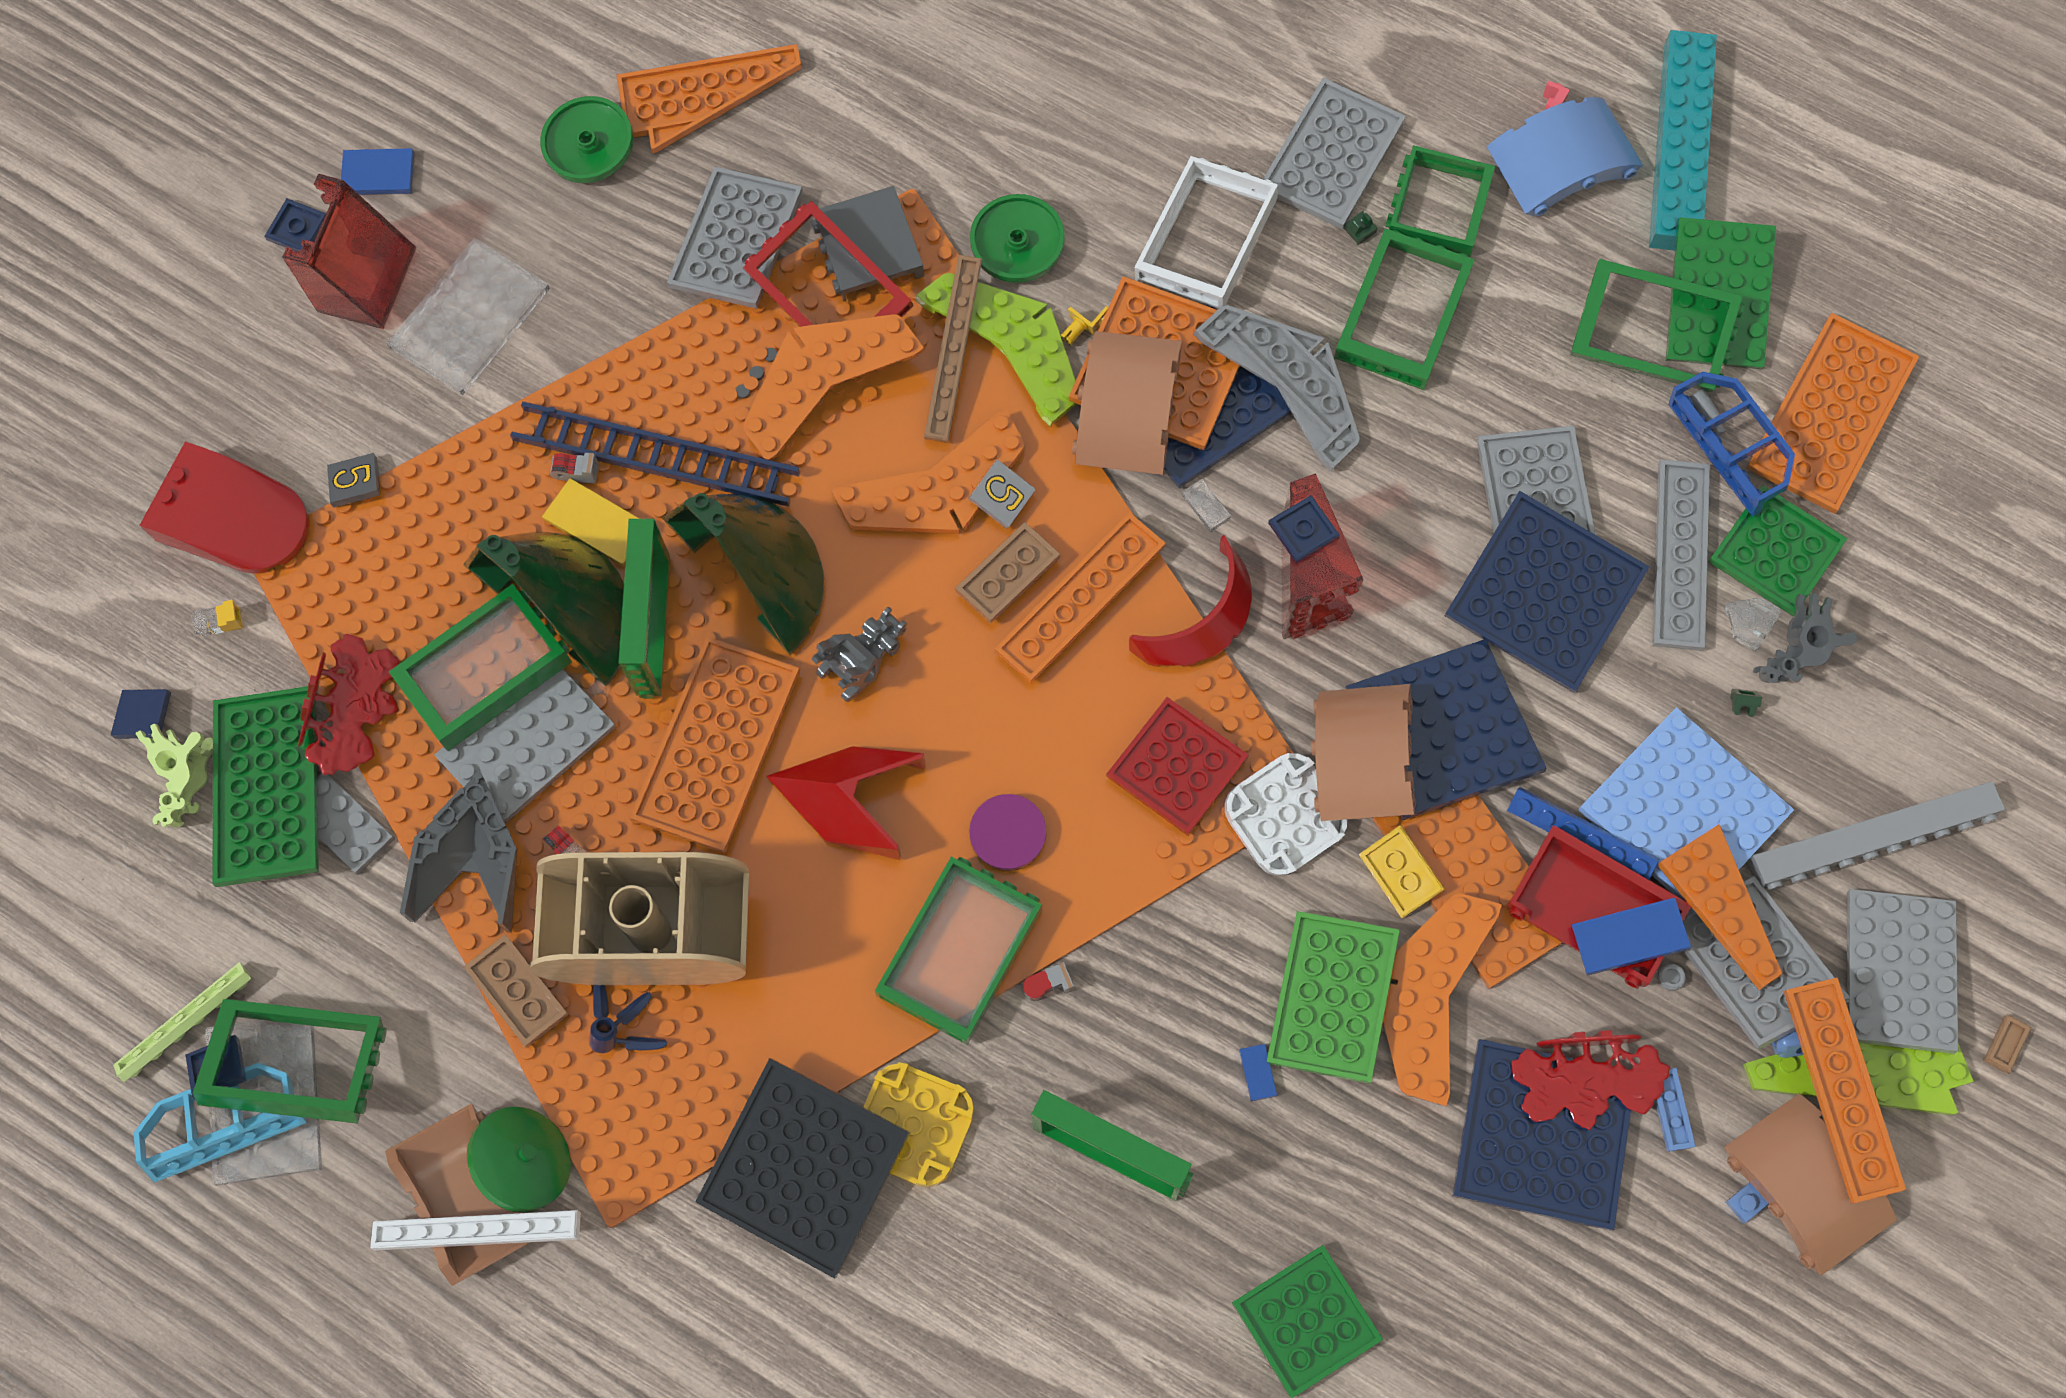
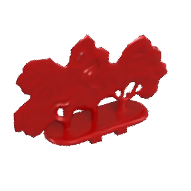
M345 634L343 639L331 644V652L336 659V666L329 670L324 669L326 653L323 652L317 675H311L309 680L307 697L310 699H304L300 720L304 722L298 747L303 745L307 730L313 728L317 741L307 747L305 757L309 762L319 765L323 775H333L337 770L349 772L359 764L373 759L375 754L372 741L362 731V724L365 722L375 724L382 720L383 715H391L399 711L394 696L383 691L381 685L393 679L389 671L399 664L398 658L393 656L388 648L376 650L369 654L363 638L350 634ZM338 669L346 671L344 674L337 673ZM322 675L329 677L335 682V686L326 696L317 694ZM315 701L326 702L331 706L330 716L322 722L315 721L311 717ZM329 721L333 722V724L330 727L326 726L325 723ZM321 728H325L331 732V734L333 735L332 741H328L322 735L324 734V731H322ZM320 740L324 741L325 747L320 746Z
M1611 1030L1600 1031L1593 1037H1585V1032H1574L1567 1038L1540 1041L1536 1043L1538 1047L1554 1048V1053L1549 1058L1542 1057L1534 1050L1525 1049L1520 1054L1518 1060L1511 1062L1514 1080L1529 1087L1531 1090L1526 1094L1521 1105L1524 1112L1529 1114V1118L1535 1122L1554 1119L1566 1107L1570 1110L1573 1122L1589 1131L1596 1123L1597 1115H1603L1609 1108L1607 1099L1613 1095L1619 1098L1628 1109L1640 1114H1646L1653 1107L1654 1101L1660 1098L1661 1094L1665 1091L1663 1080L1670 1076L1669 1071L1671 1067L1660 1061L1658 1050L1652 1045H1644L1638 1048L1635 1054L1628 1053L1621 1048L1622 1044L1641 1040L1642 1035H1612ZM1611 1045L1613 1055L1606 1062H1595L1591 1058L1590 1046ZM1583 1046L1584 1054L1572 1061H1568L1561 1048ZM1620 1055L1622 1060L1627 1058L1633 1065L1632 1069H1626L1621 1064ZM1633 1057H1638L1640 1059V1063L1637 1064L1633 1060ZM1613 1059H1616L1617 1064L1612 1067L1611 1062ZM1557 1060V1068L1553 1069L1552 1061Z

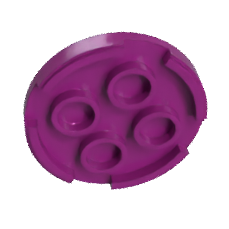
M1002 794L992 797L981 804L972 817L969 830L971 845L976 855L992 867L1006 871L1023 868L1035 860L1044 846L1046 840L1044 817L1035 804L1022 796Z

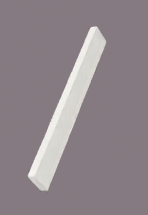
M575 1210L373 1221L370 1248L373 1250L579 1240L581 1212Z

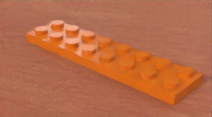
M1129 512L994 648V651L1029 683H1032L1166 547V543Z
M1838 977L1783 991L1851 1204L1906 1190Z

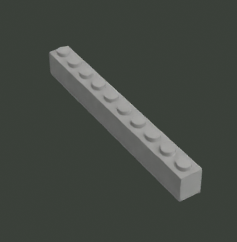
M1992 781L1753 855L1747 861L1752 876L1756 877L1763 888L1772 891L1782 887V883L1789 880L1794 884L1807 879L1806 875L1815 873L1816 876L1824 875L1830 872L1831 867L1839 865L1840 869L1854 865V860L1863 858L1864 861H1869L1879 856L1878 853L1886 850L1888 854L1903 849L1902 845L1911 843L1912 846H1917L1927 841L1926 838L1935 836L1936 839L1943 838L1951 834L1950 830L1958 828L1962 832L1975 826L1974 823L1982 821L1983 824L1991 823L1999 819L1997 815L2003 812L2005 808Z

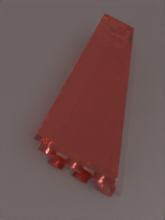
M318 174L314 185L316 189L325 192V194L322 193L321 199L330 206L314 242L302 240L301 245L303 248L300 251H293L291 248L286 247L282 258L317 312L384 329L416 251V246L344 180Z
M1316 473L1290 482L1284 511L1312 495L1340 534V537L1297 564L1282 544L1283 639L1290 637L1291 639H1296L1311 629L1318 631L1327 627L1330 622L1336 620L1337 622H1343L1349 619L1354 609L1348 603L1346 596L1356 594L1364 580Z

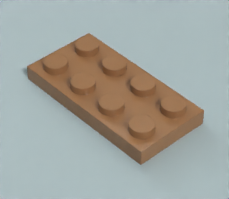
M1024 522L970 573L955 590L991 624L1060 558V553Z
M506 934L463 967L526 1048L569 1015L541 978L530 971V964Z

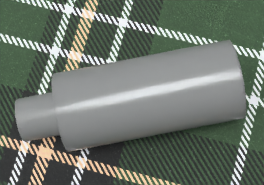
M1705 389L1697 391L1690 397L1694 408L1699 414L1704 415L1707 422L1720 415ZM1724 423L1711 429L1719 436L1726 432L1722 426Z

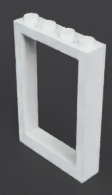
M1191 156L1134 267L1135 280L1217 309L1226 305L1278 199V184L1267 179L1263 180L1254 177L1246 172L1241 173L1232 170L1225 165L1208 162L1204 158ZM1196 180L1264 202L1222 288L1154 265Z

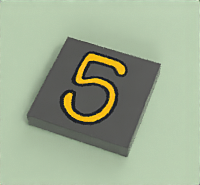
M374 453L327 465L329 497L333 508L380 495L377 457Z

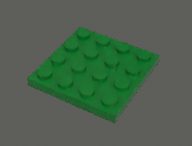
M1762 485L1759 490L1763 494L1770 489ZM1777 495L1767 500L1762 511L1753 517L1745 509L1708 562L1783 611L1794 616L1796 596L1798 594L1804 595V601L1806 600L1847 538L1780 495Z
M1321 1245L1232 1302L1235 1310L1290 1398H1294L1383 1340L1324 1245Z

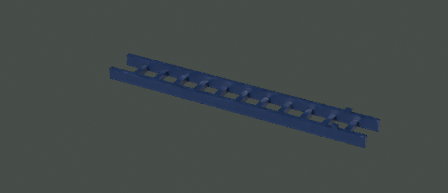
M522 402L523 410L541 415L535 435L529 436L513 431L510 435L513 441L571 455L584 456V453H594L600 462L724 492L748 495L787 507L790 506L789 498L772 494L775 493L779 482L778 472L795 476L800 475L799 467L528 402ZM549 417L564 420L557 442L546 440L542 437ZM572 422L587 426L580 447L564 444ZM594 428L610 431L603 453L587 449ZM617 433L633 437L626 459L610 455ZM641 439L656 442L649 464L634 461ZM663 444L679 448L672 470L656 466ZM686 450L702 453L695 475L679 472ZM709 455L725 459L718 481L702 477ZM732 461L748 464L741 486L725 483ZM755 466L771 470L764 492L748 488Z

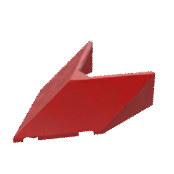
M851 746L767 775L766 777L826 843L900 860L901 853L898 844L854 798L859 781L905 765L925 770L926 763L924 753Z

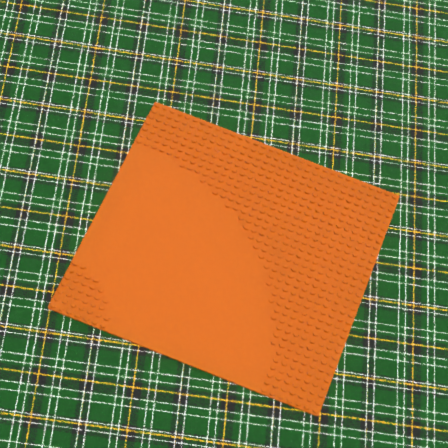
M909 189L898 195L923 264L924 277L915 279L914 274L911 273L891 280L911 299L914 305L902 319L922 344L925 351L912 359L896 362L839 383L831 388L785 444L786 447L778 457L772 460L799 467L800 469L799 476L778 472L779 482L775 493L772 494L790 499L789 507L775 505L790 513L806 529L814 541L823 567V601L819 615L815 617L807 638L789 655L758 622L757 617L762 614V611L716 537H713L694 553L662 519V517L685 500L699 493L706 495L733 493L598 461L599 468L596 483H577L639 519H654L670 554L661 696H654L652 699L636 696L621 668L605 687L567 654L572 663L563 670L615 724L616 728L506 823L507 829L517 848L512 933L506 932L497 923L498 914L479 873L462 872L433 903L465 964H468L505 934L530 964L533 960L538 881L537 862L544 857L556 855L543 838L558 825L576 842V844L573 842L563 853H579L583 849L587 853L700 852L731 857L745 863L749 867L746 974L744 977L735 981L705 985H605L608 1001V1018L613 1020V1022L617 1020L616 1015L635 999L646 992L651 993V999L646 1007L627 1025L621 1022L617 1026L616 1038L626 1039L628 1036L664 1039L668 1042L664 1048L644 1051L628 1050L625 1048V1044L615 1043V1047L608 1053L595 1052L589 1045L591 1025L598 1019L594 1017L593 1011L594 985L565 983L541 978V980L569 1015L526 1048L479 988L549 1120L562 1133L575 1168L606 1225L610 1228L619 1225L713 1168L769 1058L775 1059L838 1093L940 1031L877 997L875 989L951 856L955 859L962 857L972 863L971 867L978 871L981 869L989 871L995 876L994 879L1001 883L1004 881L1010 882L1017 887L1016 891L1024 895L1030 893L1039 898V903L1042 904V912L994 996L996 998L1028 977L1038 973L1244 849L1245 845L1225 815V801L1228 793L1235 786L1278 757L1287 753H1293L1225 650L1213 658L1209 657L1196 662V665L1182 667L1181 665H1160V667L1148 665L1129 650V638L1132 635H1170L1188 629L1203 619L1160 554L1123 589L1032 683H1029L994 651V648L1129 512L1132 515L1133 513L1102 467L1076 464V455L1072 454L1073 441L1078 439V431L1068 416L1065 414L1050 427L1038 414L1035 402L1007 357L989 340L971 330L968 333L948 443L924 439L947 317L938 312L934 314L923 308L916 301V295L943 274H955L959 254L915 189ZM821 238L776 261L769 281L813 325L874 317L894 298L878 283L846 293L847 301L843 302L841 294H836L832 281L836 280L834 274L828 273L825 260H828L827 254L821 253L818 240H821ZM765 291L757 309L708 298L379 476V496L334 508L329 503L308 514L309 531L300 551L284 565L280 564L268 569L269 572L254 573L310 677L311 675H317L323 652L326 653L324 669L329 670L336 666V659L331 652V644L343 639L345 634L363 638L369 654L376 650L388 648L393 656L398 658L400 664L498 595L463 565L477 544L488 536L497 535L502 537L530 532H549L572 537L542 518L567 483L566 480H558L550 476L553 455L563 452L513 441L510 436L512 431L534 436L541 415L524 411L521 406L522 402L548 408L554 407L557 410L764 459L745 433L743 424L773 363L765 361L768 354L766 349L774 348L778 353L788 331L802 349L805 345L793 329L799 326ZM760 366L763 369L764 376L761 380L750 377L749 371L752 367ZM744 384L745 388L750 390L749 397L745 399H740L737 396L736 387ZM1007 409L1024 441V451L1011 470L1036 489L1007 529L982 509H980L965 531H963L954 512L951 513L959 529V534L854 530L847 524L832 494V489L844 484L929 470L995 414ZM549 417L542 437L546 440L557 442L564 420ZM572 422L564 444L580 447L587 426ZM594 428L587 449L603 453L610 431ZM617 433L610 455L626 459L633 437ZM641 439L634 461L649 464L656 442ZM663 444L656 466L672 470L679 448ZM686 450L679 472L695 475L702 453ZM709 455L702 477L718 481L725 459ZM732 461L725 483L741 486L748 464ZM755 466L748 488L764 492L771 470ZM1026 522L1060 553V558L990 624L956 592L955 588ZM606 557L619 572L624 582L625 566L623 567ZM515 581L512 583L518 591L522 590ZM532 601L528 603L531 608L536 606ZM515 604L412 678L447 725L550 652L551 649ZM887 607H890L892 609L891 614L900 622L904 620L907 623L905 633L897 638L900 648L893 656L887 652L882 658L877 679L864 688L854 699L846 702L841 698V695L848 687L842 689L838 685L839 681L842 680L832 670L824 679H821L816 674L822 662L816 664L812 661L813 655L819 651L816 648L817 644L829 639L833 635H861L864 632L862 626L869 618L873 617L877 621L882 612ZM545 616L541 620L544 625L549 622ZM550 623V625L554 628V630H555L556 633L558 634V635H556L554 638H555L557 641H560V640L562 639V640L564 641V643L567 645V647H568V648L570 649V651H571V650H572V647L566 642V640L559 634V632L555 629V627ZM706 636L800 669L798 678L726 853L631 821L629 818ZM338 669L337 671L340 674L346 672L344 669ZM322 675L318 693L324 696L328 695L329 691L335 686V682L329 677ZM390 679L381 685L383 691L394 696L399 711L391 715H383L382 720L375 724L367 722L362 724V731L372 741L375 756L368 762L359 764L358 767L410 861L414 837L421 830L423 831L434 820L433 817L461 787H464L434 755L443 748V745L433 734L396 681ZM1166 697L1173 700L1249 755L1248 759L1189 836L1106 777L1107 772ZM324 702L327 710L331 714V706L328 703ZM851 746L924 753L926 763L925 770L905 765L859 781L854 798L898 844L901 853L900 860L826 843L766 776ZM1002 794H1014L1031 801L1042 813L1046 824V840L1041 852L1032 863L1017 870H999L988 865L976 855L970 841V823L975 811L988 799ZM956 876L894 987L958 1021L975 1010L1024 922L1027 913Z

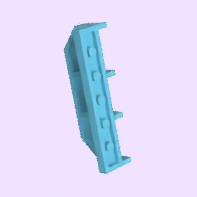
M261 1063L244 1068L246 1080L264 1075L282 1082L284 1094L294 1095L292 1080L287 1073ZM238 1084V1085H235V1086L230 1087V1088H239V1089H240V1086H239V1084ZM191 1089L158 1101L134 1131L136 1163L155 1183L307 1123L306 1118L261 1113L244 1120L242 1110L232 1109L234 1124L198 1138L194 1107L195 1100L192 1097ZM184 1105L188 1143L147 1158L145 1146L147 1136L166 1112Z

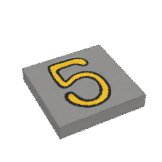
M997 459L968 499L1007 529L1036 489Z

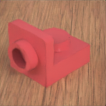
M1548 81L1543 97L1549 99L1545 110L1566 102L1569 89L1559 83Z

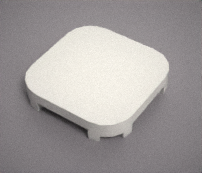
M1287 753L1278 757L1235 786L1228 793L1225 801V815L1228 822L1256 863L1265 872L1272 875H1286L1296 871L1331 845L1338 842L1345 835L1344 833L1347 828V819L1321 821L1320 812H1315L1314 798L1318 797L1315 763L1309 757L1298 753Z

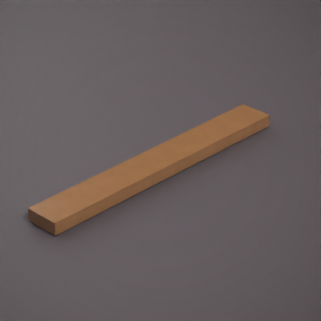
M958 255L924 439L948 443L981 269V258Z

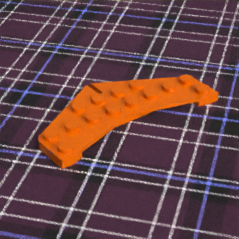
M893 314L794 327V331L805 345L802 349L791 333L787 332L743 424L745 433L764 459L772 461L778 457L786 447L785 444L831 388L839 383L896 362L912 359L925 351L902 317Z
M1006 409L995 414L929 470L844 484L831 491L847 524L854 530L959 534V529L951 513L954 512L963 531H965L980 511V508L968 499L997 459L1011 469L1024 451V441Z
M1455 894L1396 951L1391 980L1398 981L1397 985L1390 983L1383 1022L1398 1085L1405 1095L1447 1107L1450 1098L1449 997L1490 930L1493 929L1499 919L1502 904L1465 894Z

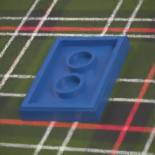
M413 149L343 150L341 194L412 193Z

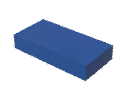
M1265 1044L1239 1049L1250 1101L1276 1097L1277 1092L1270 1063H1267L1268 1054Z

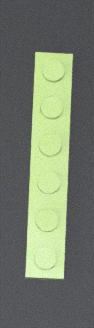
M240 962L237 963L113 1065L116 1075L123 1082L137 1076L148 1062L159 1058L164 1049L170 1044L181 1040L186 1031L192 1026L199 1025L214 1008L221 1007L223 999H227L235 991L242 990L251 979L247 969Z

